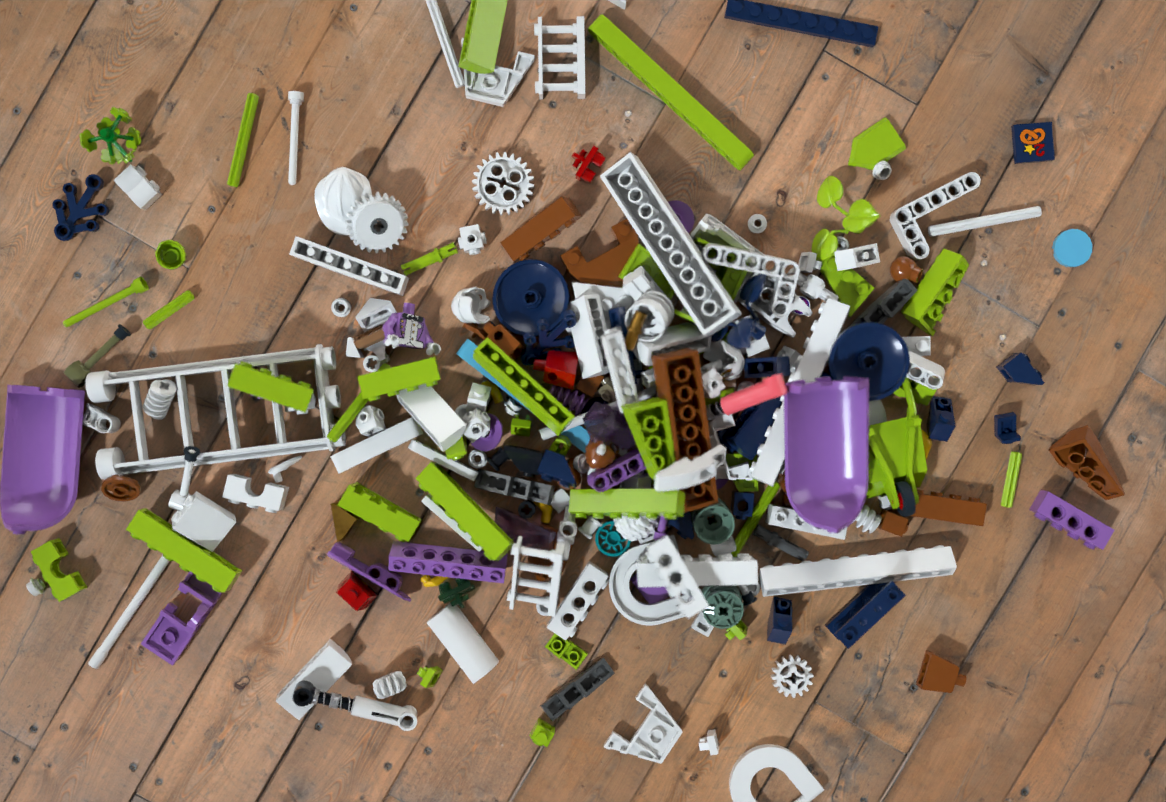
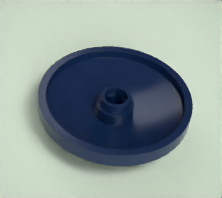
M530 259L519 261L509 266L499 276L493 290L492 300L497 318L508 330L520 336H524L527 332H533L535 337L539 336L536 326L538 320L546 319L548 321L549 329L547 333L551 332L562 322L560 315L569 308L570 294L564 277L555 267L544 261Z
M876 322L858 323L845 329L834 341L828 359L829 371L833 380H843V377L869 378V401L880 400L894 393L904 382L910 365L909 351L903 338L892 328Z

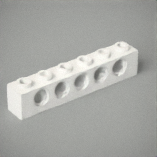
M295 236L289 255L401 296L404 295L409 278L405 275Z

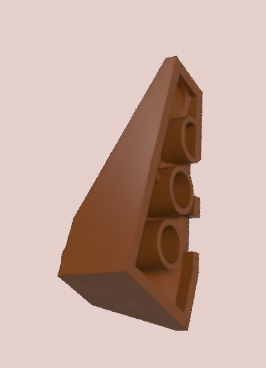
M1088 425L1070 430L1049 448V452L1061 467H1066L1072 471L1073 476L1085 481L1088 487L1103 499L1109 500L1125 495L1099 440Z

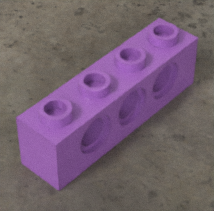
M1040 490L1029 509L1035 513L1034 516L1036 518L1052 522L1050 526L1059 531L1064 529L1068 532L1067 536L1077 541L1081 539L1084 541L1083 545L1092 550L1095 548L1103 550L1114 532V529L1049 491ZM1053 508H1056L1057 512H1056V514L1053 516V515H1052V510H1053ZM1072 517L1073 523L1069 526L1068 521ZM1089 527V533L1085 535V529Z

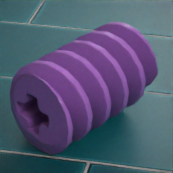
M553 384L548 391L558 402H562L564 407L568 405L569 412L575 409L574 416H578L589 399L584 400V393L578 396L577 389L571 392V389H565Z

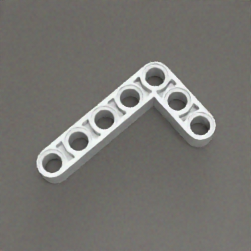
M967 173L891 213L890 223L909 258L918 261L927 257L930 251L915 219L976 189L981 182L980 176L977 173ZM966 178L970 179L971 187L966 184ZM949 187L954 189V195L949 193ZM932 196L938 199L937 204L932 202ZM915 204L921 207L920 213L915 211ZM898 213H901L904 216L903 222L898 220ZM907 230H910L912 232V239H909L906 236ZM916 247L921 249L920 256L915 253Z
M714 243L704 246L702 250L703 257L710 263L775 276L776 280L769 309L777 318H784L789 314L800 273V268L794 261ZM710 248L717 250V254L713 258L707 257V251ZM730 252L736 253V259L733 262L726 260V256ZM750 256L755 257V263L752 266H747L746 259ZM773 260L775 263L774 268L766 270L765 264ZM787 265H793L794 267L791 274H785V267ZM783 284H788L789 286L786 293H780V287ZM777 304H784V309L781 312H775Z

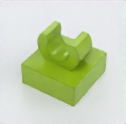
M515 415V419L512 418V435L530 437L531 421H529V415H526L525 420L519 419V415Z
M740 620L738 624L726 629L725 636L729 640L735 636L742 640L746 637L748 627Z
M438 666L420 667L417 675L423 678L420 685L425 688L434 687L443 670Z

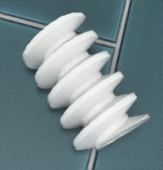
M168 379L153 381L142 405L143 411L154 419H164L177 391L175 382Z
M864 505L855 519L857 521L855 527L859 528L863 525L862 532L870 530L869 533L871 534L879 526L882 516L876 515L874 510H870L869 506Z

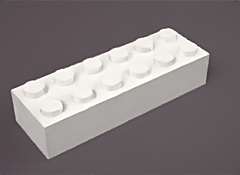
M748 553L737 554L738 557H732L730 554H718V557L713 558L710 554H700L699 558H693L691 555H679L697 586L758 585L757 560ZM662 555L660 558V563L663 565H667L671 561L669 555ZM640 556L641 559H636L638 587L669 586L665 579L661 581L655 571L658 569L655 561L651 563L647 556ZM674 572L670 576L672 582H678L681 579L679 572Z

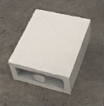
M197 491L192 496L189 495L183 504L184 507L180 511L177 510L171 518L172 529L211 552L214 551L236 523L233 513Z

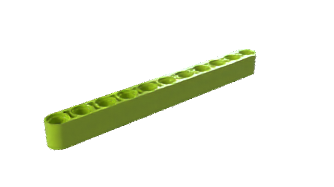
M600 14L587 28L588 32L736 169L741 171L754 157L753 152L607 17Z

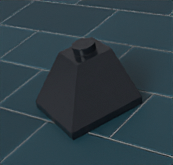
M510 444L504 445V451L518 470L524 472V476L534 478L535 475H539L537 470L544 451Z

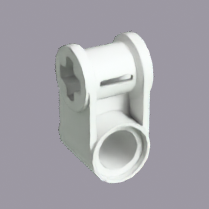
M86 405L87 409L83 415V425L93 428L100 433H115L120 429L121 422L119 418L105 412L98 406ZM108 420L110 422L109 429L106 427V422Z

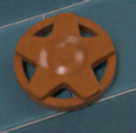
M111 475V477L103 481L101 491L109 499L131 501L139 496L140 485L134 478Z

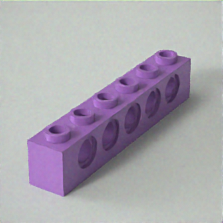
M393 541L389 553V571L504 583L508 554L499 561H491L484 555L485 551L479 552L470 549Z

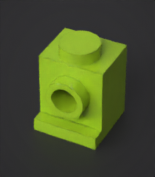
M538 718L529 736H531L530 738L533 739L532 741L536 745L548 747L555 734V727Z

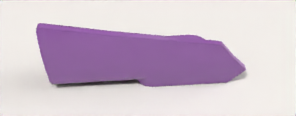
M336 542L331 551H328L327 556L401 599L411 601V598L406 593L399 590L403 583V578L398 572L389 571V567L382 563H374L369 567L353 557L355 550L341 542ZM373 568H377L380 571L379 577H375L372 574ZM389 578L396 579L397 585L391 586L388 582Z

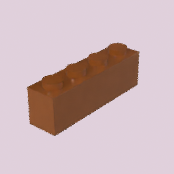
M917 489L919 503L916 504L915 513L911 516L984 526L987 504L980 502V498L968 497V500L961 499L962 496L950 494L949 497H943V493L931 491L929 495L923 494L924 490Z

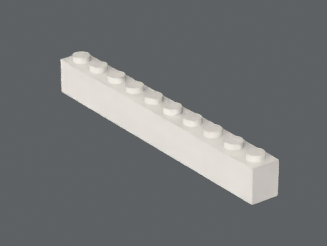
M830 298L827 299L826 303L822 302L818 311L821 314L819 320H814L811 327L813 334L811 338L807 337L803 346L806 350L803 356L799 355L795 366H798L796 373H791L788 382L804 379L805 383L815 382V378L822 376L829 359L830 349L841 332L850 311V306ZM784 395L780 399L783 402L780 409L776 408L772 419H775L773 426H768L765 437H767L765 444L761 443L757 454L760 456L757 462L753 461L749 470L752 473L751 478L772 487L785 461Z
M938 545L930 549L920 547L912 551L898 550L895 553L879 552L876 555L869 556L868 554H861L852 558L843 556L835 560L825 558L818 562L785 563L775 567L773 565H766L760 568L759 580L762 595L766 597L887 583L891 580L895 582L953 575L957 565L951 546L944 547L943 545Z

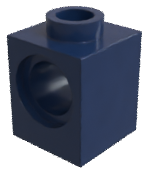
M732 491L731 514L735 515V519L747 520V516L752 517L754 493ZM740 501H746L747 506L744 510H738L737 505Z

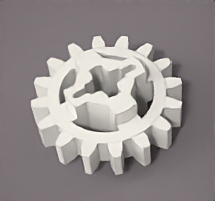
M790 654L787 660L782 656L781 663L775 662L777 668L772 667V671L775 674L771 675V678L776 680L772 683L773 686L778 687L777 691L779 693L783 692L785 697H788L789 693H791L793 698H795L796 693L803 696L802 690L808 692L809 689L806 686L813 684L809 680V678L814 677L809 672L812 668L810 665H807L805 659L801 661L798 655L793 659V656ZM796 665L802 667L803 671L797 670ZM781 681H782L783 683H784V682H787L788 687H785L784 685H782V684H781Z

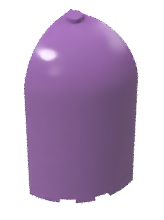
M817 377L815 382L805 383V380L801 379L785 383L788 391L784 395L785 486L788 499L795 512L805 522L814 527L825 529L829 533H839L840 530L851 525L858 517L868 490L869 378L843 377V380L831 381V377Z
M7 385L0 482V510L5 528L13 531V534H26V531L49 528L63 520L73 508L78 492L85 390L47 387V391H41V387Z

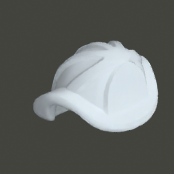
M340 167L331 171L318 183L314 194L315 204L319 217L330 231L338 235L349 236L350 233L346 230L348 226L345 222L349 218L346 214L352 213L350 206H356L355 200L361 202L362 195L365 198H369L368 193L372 194L369 180L359 172L346 167Z

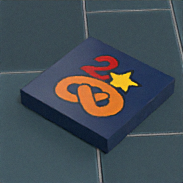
M1052 122L1011 126L1014 164L1055 160Z

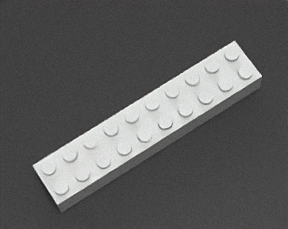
M631 152L600 175L704 336H712L742 315L636 155Z

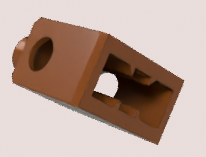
M489 321L483 327L489 334L487 337L514 362L521 356L522 351L526 349L501 324L496 326L492 321Z
M926 650L916 685L923 690L952 693L955 685L965 686L966 676L958 674L959 666Z

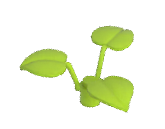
M828 176L821 184L817 193V202L823 208H829L833 205L846 217L842 222L844 229L832 230L831 232L828 229H822L815 235L812 242V252L817 254L816 260L820 262L829 259L836 252L838 239L834 234H848L849 231L860 234L880 217V214L873 208L871 203L864 199L855 201L851 205L849 213L838 206L836 201L840 200L843 196V185L834 176Z

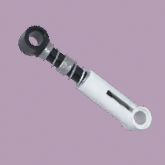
M300 681L294 689L293 701L298 706L304 707L312 703H320L323 706L328 705L329 708L348 710L353 716L399 726L404 731H411L417 725V710L411 705L398 706L360 696H355L351 699L350 696L343 697L339 693L320 691L309 681ZM305 691L308 693V695L302 696L299 694V692ZM405 716H411V717H412L411 720H405V719H403V718H404Z

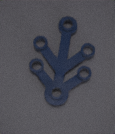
M91 174L86 178L85 184L87 189L78 203L75 197L77 187L71 183L64 184L63 191L66 193L70 216L67 220L64 213L67 208L66 202L61 199L53 201L52 206L56 211L58 220L54 233L59 240L69 241L74 237L75 233L98 231L99 224L94 220H88L85 224H74L80 218L94 215L107 216L109 214V207L104 204H98L96 207L85 209L94 193L101 190L104 186V181L100 176ZM98 180L99 184L95 187L94 182ZM72 186V191L68 192V187ZM61 202L62 206L58 209L57 205ZM101 207L105 208L103 213L100 212ZM91 223H94L93 229H90ZM67 228L68 232L64 235L63 231Z
M573 310L563 311L560 315L562 322L548 335V321L546 319L538 320L536 326L539 332V344L535 348L533 347V344L536 342L535 334L533 332L524 334L523 338L526 349L521 353V362L524 365H534L535 359H546L548 351L542 352L546 348L563 345L567 348H573L575 346L572 335L556 339L567 327L571 328L576 325L577 317ZM554 348V349H552L551 351H562V350H561L560 348Z

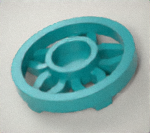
M614 520L603 523L595 535L598 549L603 554L611 557L622 555L627 551L631 543L628 539H621V534L617 530L612 531ZM611 524L609 528L610 531H608L607 529H602L606 525ZM600 531L606 532V536H603ZM598 536H600L602 539H606L602 542L601 546L598 541ZM628 540L625 548L623 549L622 544L620 542ZM605 543L609 545L608 547L602 549ZM611 546H612V547H613V550H614L616 553H609V552H606V551L609 550V549L611 548ZM615 546H620V552L615 548Z

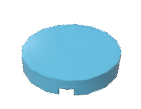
M1069 229L1061 232L1055 238L1052 244L1053 255L1059 264L1065 267H1077L1089 260L1093 245L1090 237L1085 232L1079 229Z

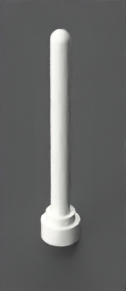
M288 91V100L292 105L288 182L290 185H295L297 176L299 108L302 102H304V93Z

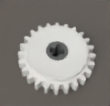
M376 192L375 196L368 193L369 198H365L362 195L361 202L355 200L356 206H350L352 213L346 214L349 218L345 220L348 226L346 230L350 233V239L353 240L356 246L359 245L361 250L366 247L369 253L372 249H374L375 253H378L379 249L386 252L387 247L392 250L393 244L399 245L398 239H404L402 233H407L404 227L409 225L407 220H405L408 218L407 214L404 213L406 210L401 206L399 200L395 201L394 196L388 199L387 193H384L382 197L379 192Z

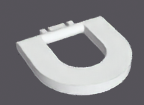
M668 536L676 551L680 555L675 536ZM655 540L634 546L620 555L614 563L609 577V592L615 607L625 618L640 625H659L686 617V614L681 615L676 606L679 602L676 597L653 604H646L635 599L630 591L629 581L631 575L637 569L636 559H641L640 556H647L645 554L648 551L646 546L655 542ZM683 590L680 597L682 599H689L691 591Z
M774 744L759 745L743 753L735 762L729 778V790L733 802H757L751 794V781L759 770L767 767L782 770L801 792L802 796L794 802H810L824 791L821 784L796 754L785 747Z

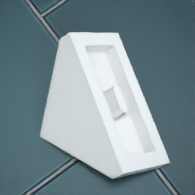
M369 298L356 315V320L363 331L366 332L384 324L391 314L397 313L391 301Z

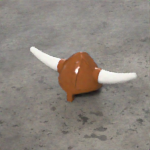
M597 435L591 437L585 448L586 461L590 466L587 477L596 469L606 468L612 464L620 452L618 449L614 452Z

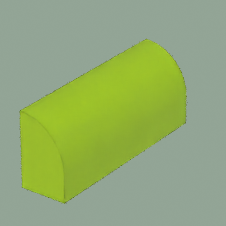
M471 0L458 67L480 74L494 72L508 0Z

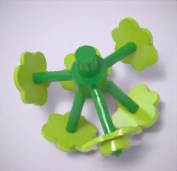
M112 107L110 113L114 115L116 120L111 121L108 117L102 118L101 122L97 123L99 136L95 137L86 129L80 133V144L88 152L97 150L98 147L95 141L104 140L107 142L108 147L101 150V161L109 162L110 164H115L116 162L120 164L124 161L127 164L133 161L132 159L135 157L133 153L136 151L137 145L141 144L140 131L130 127L128 133L120 135V129L117 127L119 122L123 121L129 124L132 118L128 116V112L124 109ZM117 139L126 140V147L132 148L133 151L127 154L118 144Z

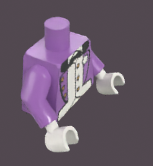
M404 303L403 313H392L384 323L383 331L385 337L383 343L386 346L391 344L393 349L397 346L412 349H425L426 347L428 348L426 350L427 355H432L433 353L438 355L441 351L440 345L434 343L429 335L424 317L414 315L415 304Z

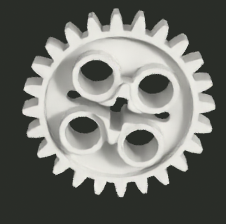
M497 152L494 159L489 155L490 161L488 162L483 159L484 166L477 165L480 172H474L473 174L477 179L472 180V183L477 185L472 190L479 192L475 195V198H482L479 204L483 205L486 203L485 210L487 211L492 208L493 214L499 210L501 216L504 211H507L508 215H510L511 209L517 213L518 206L524 209L522 202H530L527 195L533 196V192L529 189L534 188V184L529 183L534 180V177L528 176L532 171L531 169L525 170L527 163L520 164L521 157L514 160L513 153L508 158L506 152H504L503 157H500ZM497 167L503 170L499 176L492 174V171ZM513 174H518L521 176V179L518 182H512L510 180ZM490 177L501 183L506 180L507 185L520 189L517 191L506 185L501 188L498 182L488 181L487 178ZM495 186V193H486L487 187ZM507 192L514 193V198L510 201L504 199V195Z

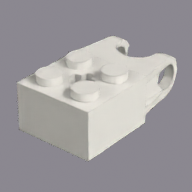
M767 275L760 296L755 302H749V305L753 312L757 313V316L765 323L794 338L796 332L788 323V315L784 318H777L769 309L776 277ZM783 284L780 287V293H786L789 287ZM767 292L769 300H764L762 294ZM794 292L789 314L793 310H798L808 317L813 314L811 309ZM739 298L737 301L740 302L743 306H745V301ZM777 304L775 312H781L784 309V304Z

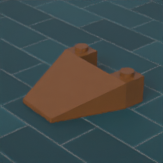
M627 218L611 227V232L618 246L593 260L586 262L578 246L560 255L569 274L577 282L603 286H623V280L618 276L639 244L638 234Z

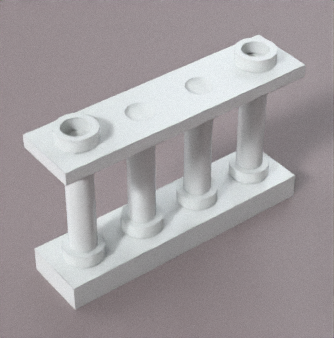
M577 16V23H573V25L542 26V17H538V24H534V35L538 36L539 81H535V93H539V99H543V91H574V93H577L578 99H585L584 16ZM573 33V35H577V42L569 45H543L542 34ZM543 53L577 54V62H573V64H543ZM543 72H573V74H577V81H574V83H543Z
M519 536L517 543H513L511 555H514L512 586L508 590L507 601H510L509 609L513 610L516 600L545 605L548 608L547 616L555 617L559 599L565 543L557 542L556 550L547 551L523 547V536ZM522 554L550 559L554 563L547 567L520 562ZM519 570L547 574L548 577H552V580L543 582L520 578ZM518 585L547 590L550 596L541 597L517 593Z

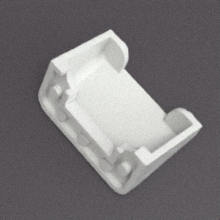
M705 214L690 234L693 240L699 237L710 243L763 254L710 214ZM697 245L698 249L702 253L703 247ZM750 256L746 259L748 266H752L755 263V257ZM747 272L735 297V303L740 298V292L745 282L759 273Z

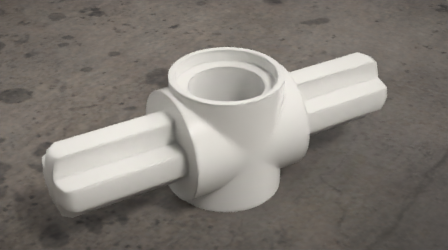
M791 268L787 274H791L794 268ZM799 273L797 284L800 286L802 294L814 300L819 297L825 302L828 298L838 301L839 297L824 288L825 282L813 274L805 276Z
M569 506L565 508L564 519L560 522L557 533V542L565 543L563 561L568 560L570 546L574 544L577 533L575 515L568 512ZM563 530H568L571 533V535H565L563 533Z

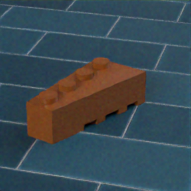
M561 196L500 243L513 262L526 260L530 257L529 253L544 247L546 241L556 238L561 234L562 230L572 226L582 215L569 197Z

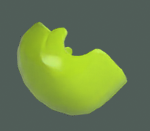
M165 240L159 243L155 251V257L158 264L163 268L174 270L184 264L186 252L179 242Z

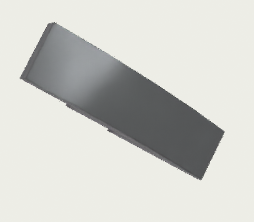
M899 280L863 311L849 327L863 322L883 324L904 306L916 293L917 289L909 280Z
M478 469L479 473L476 477L475 488L551 505L555 488L553 485Z
M601 658L554 693L540 707L553 722L567 709L570 710L581 699L588 697L615 672L606 660Z

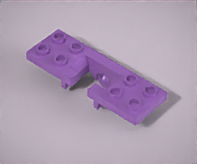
M189 572L185 579L180 582L178 588L184 594L191 593L203 601L198 606V610L191 620L186 624L174 616L179 607L170 602L165 609L161 610L160 616L141 643L142 646L172 666L177 662L223 594V592L219 593L213 590L212 585L199 581L192 572Z

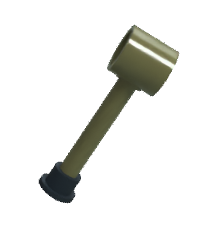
M119 324V328L114 332V335L84 364L81 361H75L66 368L64 374L78 388L86 385V376L91 372L90 369L120 340L123 341L127 336H131V333L124 326Z

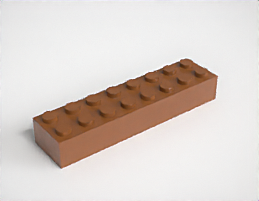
M685 348L652 356L657 397L667 400L676 462L685 457L693 461L696 457H700L711 449L698 350ZM715 477L700 484L679 489L685 492L684 513L718 503Z

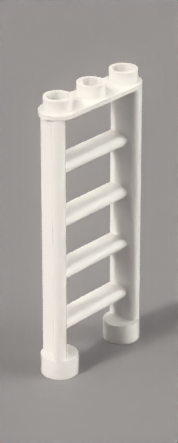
M317 344L316 347L121 372L106 370L88 373L86 376V391L93 403L114 400L116 394L115 384L129 383L139 461L125 462L123 452L118 447L100 449L97 451L95 459L99 477L105 480L111 477V475L123 476L126 474L185 467V455L149 459L139 386V381L175 377L185 448L187 446H194L185 376L221 371L231 449L200 453L193 466L328 449L332 452L336 450V447L345 446V432L336 443L327 438V434L335 425L333 409L341 407L340 389L338 385L330 386L328 370L336 369L334 348L323 347L322 344ZM313 360L323 438L287 442L282 405L272 402L277 444L241 448L234 390L227 386L235 363L244 361L252 364V367L267 366L268 370L272 371V375L278 376L277 364Z

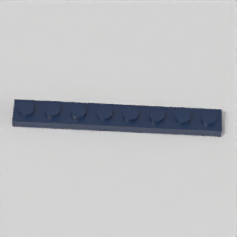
M727 0L724 15L726 19L867 47L875 46L879 27L747 0Z

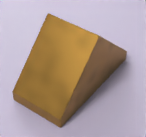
M339 502L331 503V510L337 542H340L347 537L360 517L338 506Z

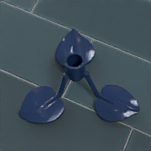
M758 274L751 277L745 282L740 292V299L745 301L744 304L753 319L744 318L737 324L730 322L712 335L711 342L721 340L726 335L728 326H733L734 328L730 330L727 342L730 346L739 349L751 348V337L759 340L765 335L766 328L758 322L759 318L753 312L749 302L752 303L758 299L763 290L767 275Z

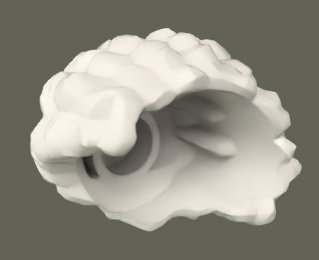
M622 516V519L613 520L616 530L624 539L637 541V539H646L648 535L655 531L654 528L658 527L660 516H658V519H647L646 516H640V519H630L628 516Z

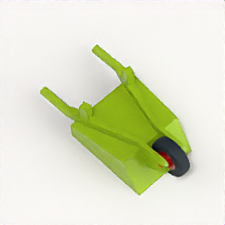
M906 377L902 384L908 405L907 417L869 425V482L866 499L887 495L892 508L897 509L903 517L911 516L915 513L916 504L919 503L916 488L921 486L927 473L921 431L922 419L919 418V414L917 415L910 379Z

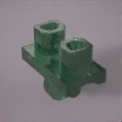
M455 578L458 587L453 589L449 582L438 585L441 594L438 596L440 602L443 601L444 604L450 602L452 607L459 605L461 609L465 607L464 601L470 599L466 593L475 590L474 584L468 579Z

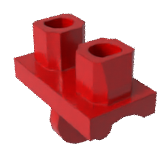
M593 146L586 158L584 156L587 152L583 149L579 154L575 152L572 154V157L575 159L572 166L577 168L580 163L582 164L575 174V179L579 181L582 179L589 183L593 181L596 173L590 170L589 166L593 163L601 168L606 160L598 152L599 148Z

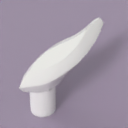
M302 456L291 458L272 467L268 473L273 474L275 483L283 481L280 472L298 462Z

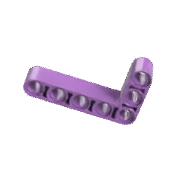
M638 447L615 459L606 468L591 472L587 478L589 486L598 492H603L645 470L646 466ZM635 459L634 466L629 467L630 461ZM618 468V474L612 476L613 470ZM601 477V483L595 486L596 479Z

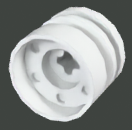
M649 291L643 293L627 311L625 325L626 328L630 327L635 310L646 313L647 317L641 329L642 334H639L637 340L642 342L655 341L662 336L673 320V304L666 295L660 292Z

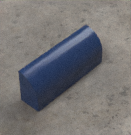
M781 396L746 408L735 421V426H732L727 431L723 439L739 454L752 460L757 454L761 443L765 444L767 440L765 433L768 426H773L775 419H772L776 408L780 409L783 403L780 401Z

